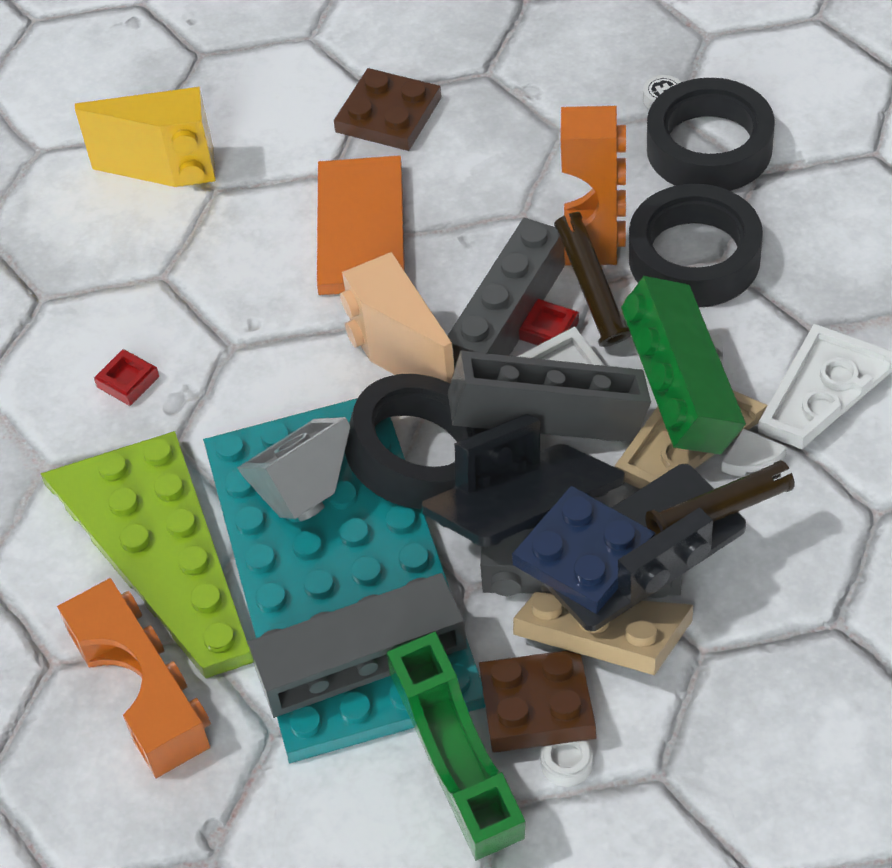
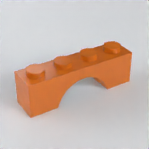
M617 106L561 107L562 173L580 178L592 187L591 191L583 197L565 203L564 215L570 230L574 232L570 223L569 213L580 212L600 264L617 265V247H626V221H617V217H626V190H617V185H626V158H617V153L626 152V125H617ZM564 247L565 266L571 265V262Z
M109 578L57 606L70 637L89 668L102 665H116L130 669L142 678L139 694L134 703L123 714L133 742L155 778L162 776L210 748L204 728L211 725L206 711L197 698L191 701L187 700L182 690L187 688L183 675L174 661L165 665L159 655L165 651L151 625L144 629L141 627L137 619L142 617V613L130 591L121 594L112 579Z

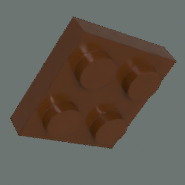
M367 68L333 120L335 132L409 151L442 98L441 86Z
M566 650L479 662L492 753L597 739L596 724L581 654Z

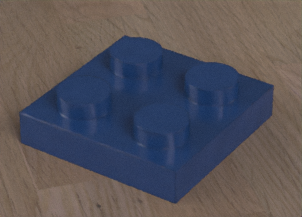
M571 486L512 553L513 566L597 614L618 589V560L653 538L655 532Z

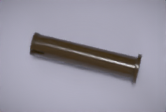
M569 213L570 223L574 232L570 230L565 215L554 222V226L558 230L601 338L598 339L599 346L607 347L617 344L631 336L630 330L625 326L583 223L581 213Z
M779 460L774 462L773 465L661 512H657L654 509L647 511L645 515L646 526L655 532L656 536L699 507L715 522L783 492L793 490L795 487L793 474L790 473L781 477V473L790 468L784 461Z

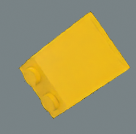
M200 87L75 103V112L92 169L172 187L216 181L213 143Z

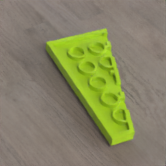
M175 431L40 473L45 486L52 494L59 498L74 521H78L88 533L93 544L128 586L133 588L142 598L152 615L157 617L167 628L173 640L205 679L253 663L244 631Z

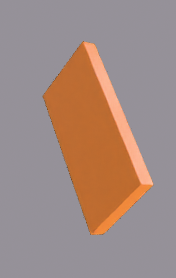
M401 155L318 161V295L340 294L344 292L343 271L390 252L393 253L405 271Z

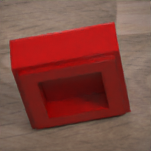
M538 299L519 329L520 340L538 346L576 327L579 323V312Z
M122 349L94 377V381L98 389L131 406L159 378L156 366Z

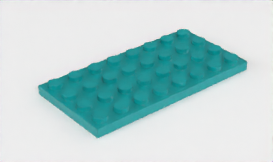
M357 398L203 439L256 638L261 637L267 631L284 629L307 621L320 612H332L355 604L368 595H380L403 587L416 578H428L442 573L447 582L422 509L397 505L369 490L351 470L345 451L335 493L322 501L325 506L323 510L304 521H299L298 518L279 517L247 482L237 468L313 419L346 417L347 421L350 422ZM391 417L386 418L375 426L377 436L390 452L405 460ZM466 638V649L447 656L457 675L468 712L485 708L482 681ZM391 676L277 717L289 764L414 728Z

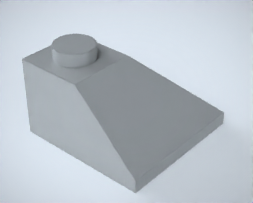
M346 417L313 419L237 468L241 475L279 517L298 518L299 521L307 520L323 510L325 506L322 501L335 493L350 424Z

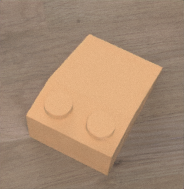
M387 253L343 271L345 291L340 293V299L346 314L350 318V321L345 323V329L352 345L355 348L361 346L371 362L394 375L420 374L451 383L455 370L452 342L393 253Z

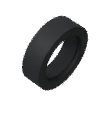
M697 78L678 83L661 93L649 109L647 116V156L649 162L658 175L674 186L708 184L729 191L746 186L757 179L770 163L775 126L772 108L760 93L737 81L724 78ZM720 117L734 121L744 127L749 133L750 138L744 145L734 150L707 154L694 152L678 145L672 139L670 133L680 123L693 118Z
M683 184L663 189L641 203L631 218L629 225V266L632 275L637 283H639L643 276L689 284L698 307L714 306L732 300L743 293L753 283L758 274L763 236L760 218L755 209L745 199L721 187L708 184ZM698 223L714 226L725 231L734 239L737 249L727 260L707 267H686L662 258L653 247V243L663 231L671 227Z
M397 374L373 382L359 395L349 422L350 430L345 447V455L355 476L373 493L397 505L422 509V502L455 488V462L445 466L432 467L405 461L390 452L380 442L375 426L386 418L413 416L431 421L442 427L456 442L489 430L452 425L448 399L450 383L426 375Z

